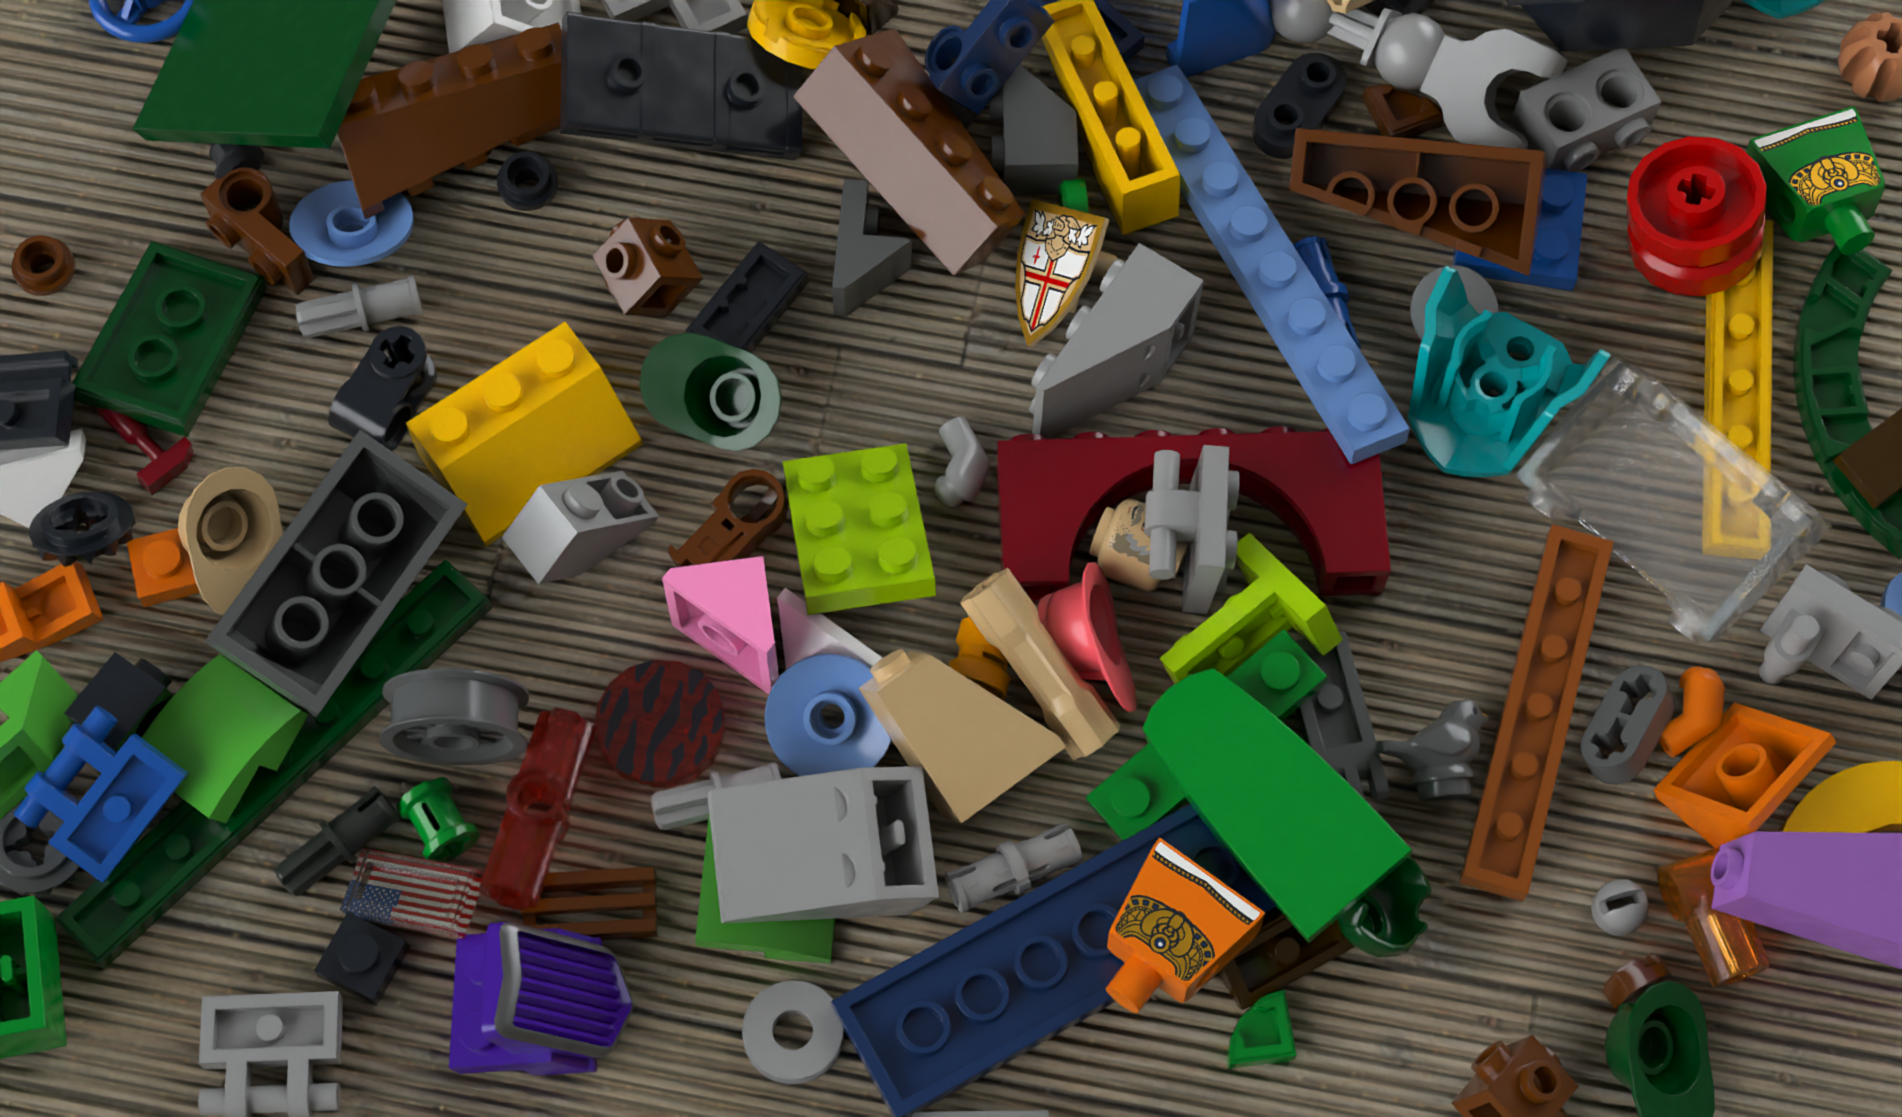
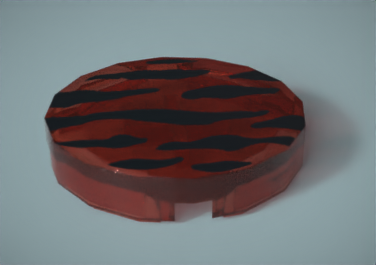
M654 659L627 668L609 683L597 704L595 731L604 759L620 777L633 783L636 781L640 784L650 785L651 788L669 789L693 781L713 764L723 741L726 718L717 689L702 672L680 661Z

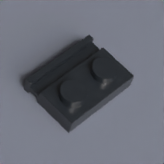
M65 350L0 356V450L69 445L76 385L71 383L72 368H78L79 359Z

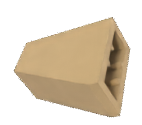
M903 649L894 651L872 666L870 672L873 678L858 688L908 766H922L925 792L940 815L961 824L1066 748L1058 735L930 654L910 651L906 654Z

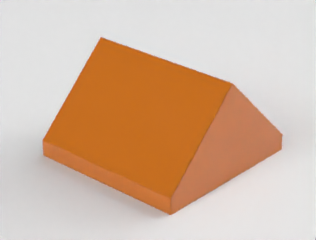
M1734 702L1723 714L1722 723L1718 729L1698 741L1653 789V792L1659 801L1717 851H1720V845L1757 831L1828 753L1836 741L1832 733Z

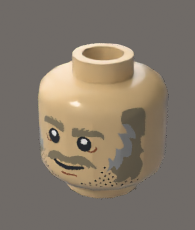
M1127 499L1119 504L1116 510L1106 507L1096 529L1089 553L1098 557L1097 564L1103 570L1106 578L1144 592H1150L1160 585L1162 579H1155L1149 576L1151 537L1144 533L1145 503L1134 499ZM1176 541V566L1173 579H1176L1179 574L1189 543Z

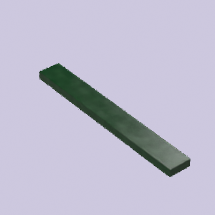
M445 559L396 604L317 717L309 713L278 770L275 771L262 766L258 767L227 824L209 819L183 800L132 847L108 880L102 883L97 879L62 911L55 920L103 969H106L390 704L382 694L383 686L389 679L403 673L429 668L492 609L490 600Z

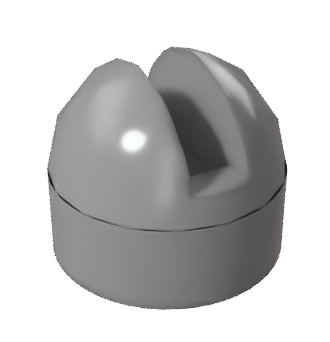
M1629 879L1609 881L1599 889L1592 900V916L1596 924L1603 931L1611 935L1624 936L1631 934L1646 919L1648 914L1647 896L1640 885ZM1628 896L1635 902L1610 912L1606 902Z

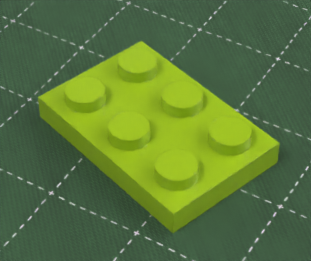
M907 443L782 461L807 615L936 596L935 576Z

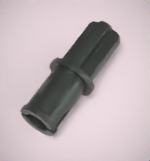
M374 785L357 802L329 823L323 819L319 823L322 830L278 864L275 869L276 876L288 892L294 896H300L344 860L347 859L351 864L355 862L357 858L354 854L366 846L379 833L400 820L401 816L383 793Z

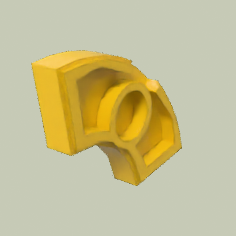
M1879 761L1861 764L1830 776L1813 788L1798 803L1787 817L1779 832H1902V761Z

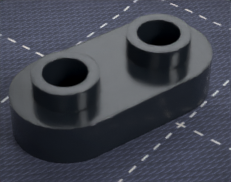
M1308 53L1298 57L1289 66L1260 104L1255 114L1252 135L1255 144L1262 152L1279 159L1293 158L1296 128L1322 129L1340 105L1346 87L1345 70L1336 59L1323 53ZM1308 76H1320L1326 81L1314 82ZM1285 116L1294 123L1283 125L1277 122L1276 118Z

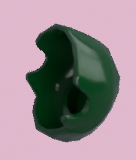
M1408 857L1337 919L1339 928L1353 946L1378 958L1399 956L1407 952L1416 942L1418 936L1423 934L1428 928V924L1419 919V909L1423 901L1431 895L1432 890L1429 881L1413 858Z

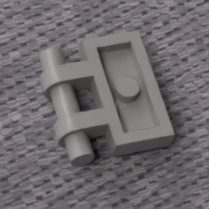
M339 991L202 996L199 1065L204 1070L226 1069L225 1087L200 1089L198 1098L200 1115L252 1117L253 1113L288 1112L289 1117H313L314 1111L339 1110L341 1105L340 1084H314L313 1081L314 1065L341 1064L343 997ZM288 1066L287 1085L252 1086V1068Z

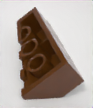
M559 22L541 28H530L520 34L485 44L470 45L460 51L425 61H414L397 69L361 78L337 133L365 219L384 211L382 201L404 190H407L411 197L434 187L432 177L450 168L462 164L468 171L487 162V156L492 152L493 148L507 141L518 147L560 127L562 30Z
M1296 128L1289 190L1530 276L1541 215L1548 153L1540 150Z

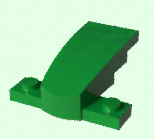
M1284 629L1227 677L1213 668L1191 674L1168 688L1151 707L1142 728L1148 744L1085 797L1088 804L1121 841L1175 813L1185 803L1189 802L1223 849L1226 848L1263 895H1268L1308 943L1412 855V849L1362 796L1306 742L1282 722L1327 683V675Z

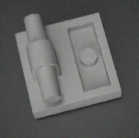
M1203 445L1188 491L1179 490L1180 454L1172 450H1160L1154 454L1153 490L1146 494L1144 533L1151 537L1149 576L1155 579L1173 578L1176 566V541L1189 543L1184 558L1182 612L1207 614L1215 593L1225 592L1228 569L1233 570L1235 567L1237 531L1228 530L1230 510H1235L1237 506L1239 472L1228 470L1229 447Z
M1807 564L1760 629L1762 633L1772 638L1764 651L1765 660L1759 667L1761 679L1768 684L1780 683L1786 675L1797 672L1807 660L1872 700L1902 666V616L1889 608L1872 605L1851 592L1849 586L1838 576L1825 571H1817Z

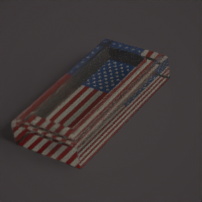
M362 848L340 910L345 914L349 912L365 921L465 939L486 877L475 868Z

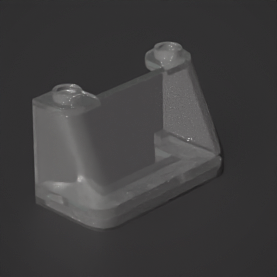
M1615 357L1610 360L1591 383L1585 394L1576 401L1515 475L1530 488L1525 498L1544 515L1554 520L1561 512L1567 517L1578 520L1595 536L1614 541L1612 550L1668 597L1666 603L1673 610L1672 614L1667 618L1668 621L1679 632L1695 643H1699L1703 637L1707 641L1716 642L1787 574L1832 527L1831 523L1662 383L1641 368Z

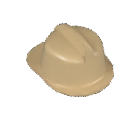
M225 467L208 475L184 502L179 513L178 533L183 547L189 553L195 582L203 600L220 615L225 614L283 535L279 506L273 488L261 474L245 467Z

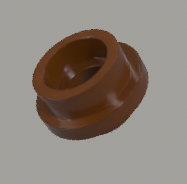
M38 235L24 240L17 247L11 268L13 277L21 289L32 295L47 296L61 291L70 283L75 273L76 263L72 252L65 243L49 236ZM48 263L54 264L48 271L36 274L40 266Z

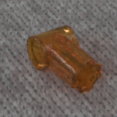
M1720 846L1659 866L1657 871V880L1663 901L1669 913L1676 921H1684L1713 988L1725 987L1743 981L1765 971L1771 965L1752 921L1711 909L1715 887L1711 882V867L1715 856L1720 851Z

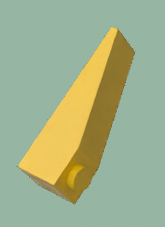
M1060 0L1042 6L1055 20L1042 36L1043 43L1066 102L1076 110L1077 130L1100 189L1122 235L1179 216L1180 173L1094 0Z

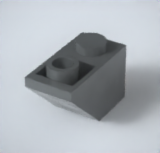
M1019 65L989 101L990 120L1001 119L1002 136H991V166L995 172H1003V183L1010 189L1013 195L1058 194L1059 183H1062V180L1077 179L1076 110L1024 67Z

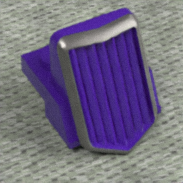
M514 922L490 923L486 933L466 934L464 938L457 937L449 1069L459 1074L524 1070L533 1076L597 1072V1058H603L612 1052L635 1007L616 955L610 949L602 946V939L599 937H590L560 928L537 929Z

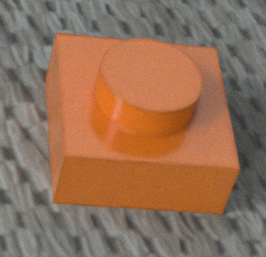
M178 528L133 539L127 543L137 596L143 607L200 593L194 579L189 553L182 545Z

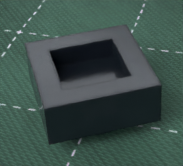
M347 912L314 972L319 978L377 1006L410 946L405 939Z

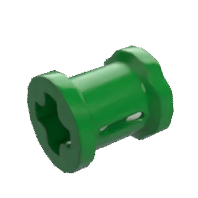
M438 777L415 786L404 794L396 805L401 817L412 821L424 842L425 847L422 854L429 865L442 864L456 858L471 848L480 837L476 826L473 823H466L452 800L450 795L454 789L446 777Z

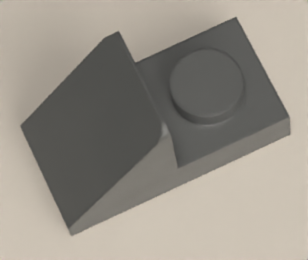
M844 179L832 285L834 316L846 317L904 275L912 266L911 239L878 236L880 205L869 204L868 180Z

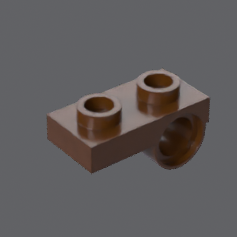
M253 168L232 170L221 179L217 178L200 193L210 216L205 223L212 234L229 249L238 244L250 255L248 261L260 276H264L268 283L275 285L280 280L298 295L315 280L304 251L280 231L283 225V214L269 179L261 171ZM260 203L252 210L240 211L247 204Z

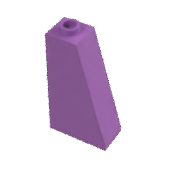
M1755 831L1720 845V851L1715 856L1711 867V882L1715 886L1711 909L1902 969V833Z

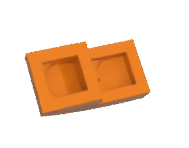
M74 562L72 565L64 567L60 564L17 588L5 582L0 583V662L46 647L104 620L83 565Z

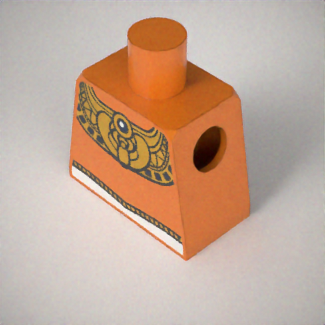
M1159 837L1110 928L1107 948L1125 963L1107 985L1106 991L1116 1002L1133 1013L1140 1012L1158 987L1175 1000L1185 1003L1255 939L1260 932L1265 912Z

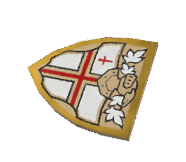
M1031 199L1017 254L1015 281L1018 319L1027 346L1033 347L1052 332L1068 312L1075 313L1079 297L1091 274L1104 277L1110 266L1118 259L1116 255L1100 251L1110 219Z

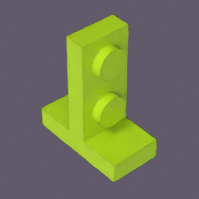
M1248 533L1237 542L1236 562L1249 586L1242 592L1231 596L1221 609L1195 630L1179 638L1174 646L1159 659L1172 682L1176 684L1191 674L1213 668L1227 677L1283 629L1287 632L1293 627L1322 656L1326 655L1343 639L1327 606L1251 533Z

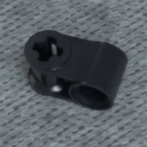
M395 326L381 331L373 339L370 348L350 379L342 385L332 402L328 417L331 427L353 438L359 430H362L390 451L397 448L408 431L406 422L414 417L428 393L433 389L437 379L436 367L430 356L427 355V348L420 334L412 328Z

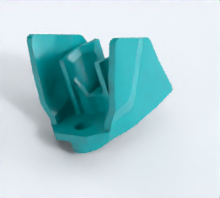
M1446 265L1425 306V333L1419 348L1407 419L1419 444L1443 473L1465 477L1509 475L1530 451L1559 410L1585 394L1611 354L1600 349L1585 364H1573L1561 341L1507 312L1492 313L1486 309L1478 314L1468 301L1465 287L1458 271ZM1508 353H1522L1527 360H1515ZM1491 389L1499 393L1497 397L1489 396Z

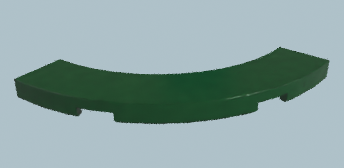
M1835 244L1822 263L1807 292L1798 319L1793 356L1796 403L1803 430L1812 453L1829 485L1850 514L1866 531L1900 560L1902 558V492L1873 509L1833 462L1840 453L1872 430L1867 418L1870 412L1863 390L1861 367H1858V350L1871 305L1893 270L1864 249L1851 255H1843Z

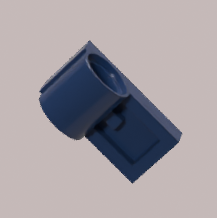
M990 0L966 31L952 25L942 29L935 35L925 54V67L930 74L928 78L939 91L979 115L1055 20L1043 7L1032 0Z

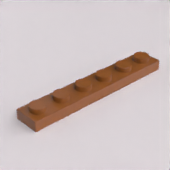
M1554 524L1551 525L1547 533L1459 879L1461 884L1522 902L1528 895L1614 541Z

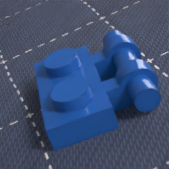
M95 706L82 725L74 723L62 738L65 747L45 773L37 771L27 783L24 789L28 795L13 814L31 828H36L49 811L62 819L64 823L48 843L100 882L104 883L116 870L189 773L136 733L131 735L118 753H116L103 740L117 724L118 720L105 709ZM88 763L101 772V775L80 801L71 795L66 788L83 766Z

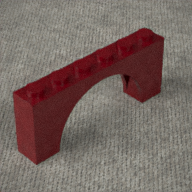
M1276 426L1267 428L1260 433L1234 434L1233 431L1225 428H1212L1204 430L1198 435L1172 436L1169 432L1163 430H1148L1137 434L1135 437H1109L1101 432H1084L1075 435L1072 439H1046L1042 435L1031 433L1016 435L1010 440L998 441L996 475L1001 571L1008 568L1034 605H1038L1040 599L1045 595L1068 587L1069 570L1074 555L1087 532L1102 517L1106 507L1113 508L1138 493L1153 489L1155 452L1160 450L1178 452L1180 454L1179 484H1190L1203 445L1229 447L1228 470L1239 472V494L1252 499L1275 514L1298 539L1312 565L1319 596L1382 594L1391 572L1380 453L1351 465L1328 428L1323 431L1297 432L1291 427Z

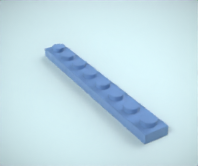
M1174 65L1133 80L1180 173L1181 193L1349 463L1352 465L1406 443L1410 431L1406 421L1178 65Z

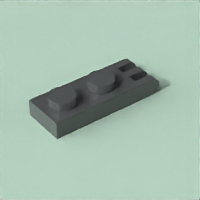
M1346 631L1339 632L1343 641L1324 656L1306 639L1296 640L1295 642L1327 675V683L1296 709L1304 742L1346 780L1363 799L1364 794L1360 778L1367 777L1370 791L1375 801L1389 798L1387 778L1380 754L1376 750L1375 735Z

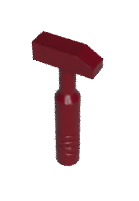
M91 406L128 444L137 445L152 460L151 463L136 473L139 483L151 495L155 494L188 468L194 450L191 442L186 437H183L168 450L164 451L148 435L147 426L144 423L118 412Z

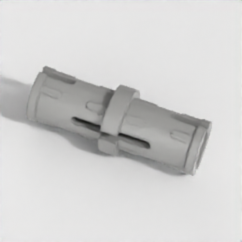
M1063 822L1028 840H1023L1016 844H1013L1012 841L996 846V853L968 866L965 865L954 871H949L945 873L944 877L955 906H958L960 913H964L973 907L983 904L987 900L1012 890L1015 894L1029 890L1031 882L1056 870H1061L1081 862L1082 853L1074 832L1071 828L1069 829L1066 822Z

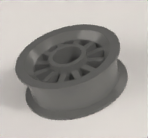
M434 668L397 675L389 679L383 686V697L392 704L391 723L381 731L379 741L386 750L395 755L414 761L438 765H486L513 759L521 755L527 748V739L518 731L519 710L524 708L529 702V692L522 684L513 679L479 670Z

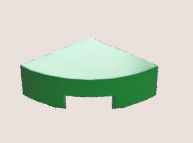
M1285 990L1277 991L1260 998L1240 1017L1228 1044V1069L1295 1060L1297 1054Z

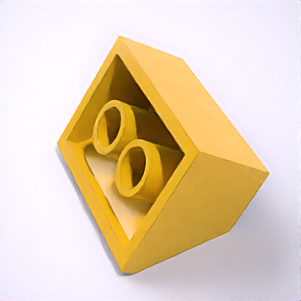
M563 322L406 422L418 456L443 488L468 504L461 514L486 547L504 535L540 485L597 475L643 445L638 432L601 367L566 322Z

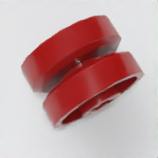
M1689 136L1666 142L1644 156L1629 178L1626 199L1628 218L1627 242L1635 268L1652 285L1675 295L1705 296L1728 290L1747 277L1762 256L1767 185L1759 164L1741 147L1712 137Z

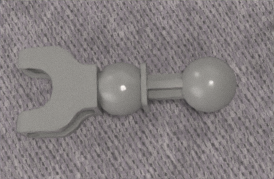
M1269 0L1274 27L1283 37L1294 42L1309 43L1330 35L1363 50L1360 64L1366 67L1377 68L1382 78L1392 86L1405 90L1420 89L1421 92L1436 99L1442 108L1444 122L1449 132L1456 141L1464 144L1527 149L1528 140L1524 134L1514 130L1499 118L1495 107L1497 88L1507 76L1519 71L1530 72L1540 77L1557 78L1563 73L1569 60L1563 52L1524 33L1506 28L1485 32L1474 40L1465 41L1454 36L1445 35L1438 23L1428 16L1416 13L1402 15V13L1396 10L1384 8L1380 16L1377 17L1359 8L1346 14L1333 12L1327 0Z

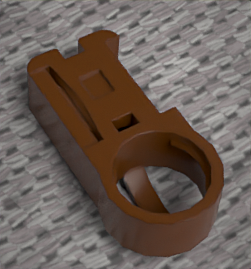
M750 469L739 472L728 481L723 491L710 503L714 513L678 550L670 545L668 554L676 567L748 558L768 536L780 529L787 518L788 503L782 485L775 476L765 470ZM754 485L769 487L761 500L744 517L738 519L733 515L734 500L741 491ZM777 500L773 513L765 520L758 522Z

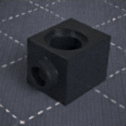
M114 652L64 712V715L72 725L74 723L82 725L95 706L108 711L118 722L103 741L109 748L118 753L131 735L136 733L142 738L157 715L173 696L167 688L172 681L164 672L149 661L140 658L133 665Z

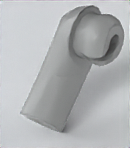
M963 416L949 420L939 429V434L952 459L946 469V475L937 478L934 484V491L938 499L945 506L951 508L958 507L963 500L971 501L978 495L989 471L988 458L967 418Z

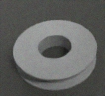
M789 980L767 987L752 1000L744 1015L742 1038L749 1060L762 1075L778 1083L802 1084L820 1077L832 1067L842 1049L844 1029L831 1006L833 999L830 995L814 984ZM799 1015L810 1022L813 1033L810 1041L804 1047L789 1050L781 1047L773 1037L774 1028L778 1021L785 1016Z

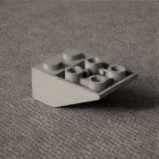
M1140 243L1126 262L1119 258L1115 260L1100 285V291L1103 292L1092 309L1086 305L1080 308L1066 332V338L1069 341L1058 356L1049 353L1040 363L1033 376L1031 385L1036 388V394L1029 408V412L1034 415L1032 434H1039L1046 439H1050L1160 384L1193 338L1204 281Z
M922 766L855 768L715 788L707 791L721 924L909 915L939 898Z

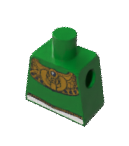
M1854 106L1750 139L1746 153L1759 164L1767 185L1765 209L1791 240L1802 243L1830 234L1843 255L1857 253L1874 240L1875 234L1867 220L1873 217L1885 189V181L1859 113Z

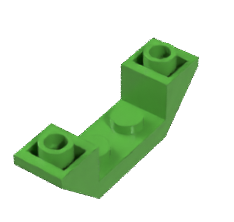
M37 650L0 682V711L8 718L0 726V820L28 795L24 788L37 771L45 773L64 747L62 738L68 732L70 724L64 712L77 698V693Z

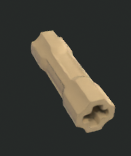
M1008 568L994 573L962 598L960 604L987 642L1001 651L1042 708L1045 722L1052 732L1061 738L1066 746L1065 750L1073 761L1095 752L1119 732L1120 723L1094 687L1083 681L1040 622L1036 606Z

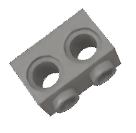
M1615 49L1565 71L1557 78H1550L1521 91L1510 123L1514 130L1524 134L1528 140L1527 149L1548 153L1546 168L1567 169L1570 172H1577L1589 166L1601 153L1616 146H1619L1620 149H1628L1645 139L1651 132L1652 122L1662 101L1627 49ZM1606 102H1613L1621 108H1614ZM1554 125L1565 126L1572 132L1561 131Z

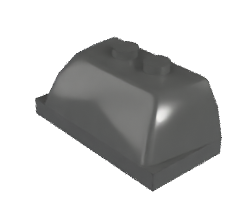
M359 430L208 635L205 643L314 717H317L468 504L362 430Z

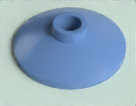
M339 181L314 190L295 206L289 220L290 235L292 241L311 260L339 267L365 265L393 254L404 245L413 230L414 218L412 207L407 198L402 193H398L382 201L384 211L365 219L353 181Z
M818 654L796 662L777 679L766 702L765 729L774 753L792 772L799 776L855 768H870L877 765L891 743V738L858 689L873 678L867 665L845 655ZM827 704H836L841 707L845 716L843 724L832 726L826 723L822 715L823 707Z

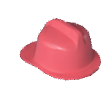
M1096 562L1087 563L1081 582L1045 595L1040 599L1038 604L1039 620L1081 679L1107 681L1121 707L1129 713L1136 710L1137 697L1130 667L1118 634L1112 594L1100 566Z

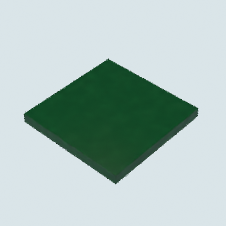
M194 0L134 124L133 130L145 141L330 149L396 0Z

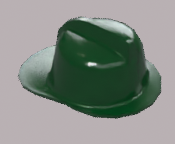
M682 333L666 337L654 346L642 364L639 386L644 405L655 420L675 432L717 448L740 451L755 447L768 437L779 419L782 395L778 378L767 362L751 352L705 335Z
M1666 980L1651 985L1635 1003H1623L1619 1006L1617 1014L1612 1018L1606 1031L1604 1045L1606 1062L1613 1076L1632 1091L1639 1117H1713L1715 1111L1714 1083L1708 1051V1031L1705 1012L1696 994L1684 984Z

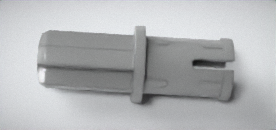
M414 275L408 276L405 279L361 289L359 284L355 283L352 284L353 291L304 301L296 305L298 325L302 335L306 338L361 326L363 332L370 331V324L414 314H423Z
M772 762L766 766L719 776L717 771L710 772L709 780L655 792L651 796V807L655 822L659 829L668 830L708 820L707 791L715 788L781 779L776 762Z

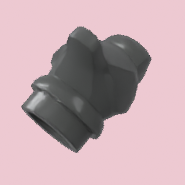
M1470 700L1454 701L1443 709L1437 720L1406 741L1381 740L1376 742V750L1378 754L1402 760L1415 771L1412 777V785L1417 787L1419 802H1436L1472 795L1470 780L1474 778L1469 763L1479 753L1480 739L1478 732L1482 725L1489 721V718L1481 713L1476 703Z

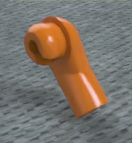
M1691 667L1684 671L1679 679V687L1684 689L1682 714L1668 722L1658 741L1662 749L1672 758L1717 730L1722 723L1725 686L1717 672L1710 668Z

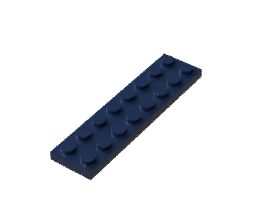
M1191 804L832 1000L831 1006L892 1116L911 1117L913 1113L926 1109L1116 1002L1108 994L1106 987L1125 962L1112 954L1107 948L1108 934L1145 860L1159 837L1264 911V916L1279 908L1268 895H1263L1226 848L1223 849Z

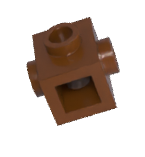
M628 217L611 230L608 240L593 255L597 266L605 278L607 289L617 300L624 315L668 316L703 279L685 247L683 235L673 225L671 220Z
M1531 1035L1509 1045H1505L1500 1040L1487 1047L1471 1065V1069L1476 1074L1451 1104L1463 1117H1566L1567 1113L1562 1106L1578 1088V1085L1562 1068L1556 1054L1546 1046L1541 1045Z

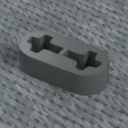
M1639 665L1628 668L1620 673L1612 682L1586 729L1580 744L1581 752L1590 771L1599 781L1613 785L1626 783L1638 776L1651 756L1675 708L1674 695L1666 678L1659 670L1651 666ZM1648 691H1652L1654 695L1652 700L1644 698ZM1633 697L1641 699L1635 709L1631 703ZM1622 741L1626 750L1623 753L1612 752L1608 759H1604L1602 752L1604 750L1615 751Z

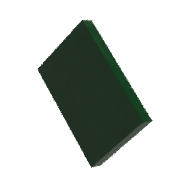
M151 241L72 384L76 385L74 400L96 408L118 412L139 422L188 437L267 290L264 276Z

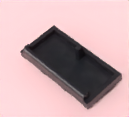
M566 11L562 18L560 134L793 161L800 156L802 152V106L793 96L802 86V66L775 56L766 51L752 37L733 35L722 31L710 32L657 25L656 23L645 21L633 22L594 17Z

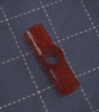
M557 707L550 711H540L520 771L507 786V808L480 883L481 894L496 901L500 906L520 911L529 907L537 908L558 843L564 839L569 830V810L595 736L594 723L585 720L577 712ZM536 802H547L553 805L551 809L542 814H529L524 811L525 808Z

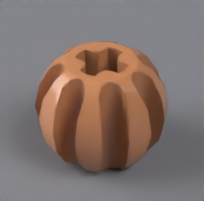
M1890 12L1871 14L1864 21H1857L1841 40V53L1837 63L1840 75L1844 81L1853 84L1851 90L1861 98L1872 96L1878 102L1896 101L1902 96V18H1896Z

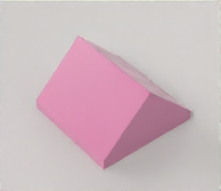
M763 556L670 568L662 577L672 626L769 695L773 685L779 678Z

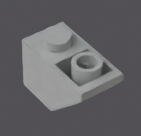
M623 471L540 485L506 530L502 539L538 584L583 574L652 526L659 515L644 498V493L640 486L634 480L627 477Z

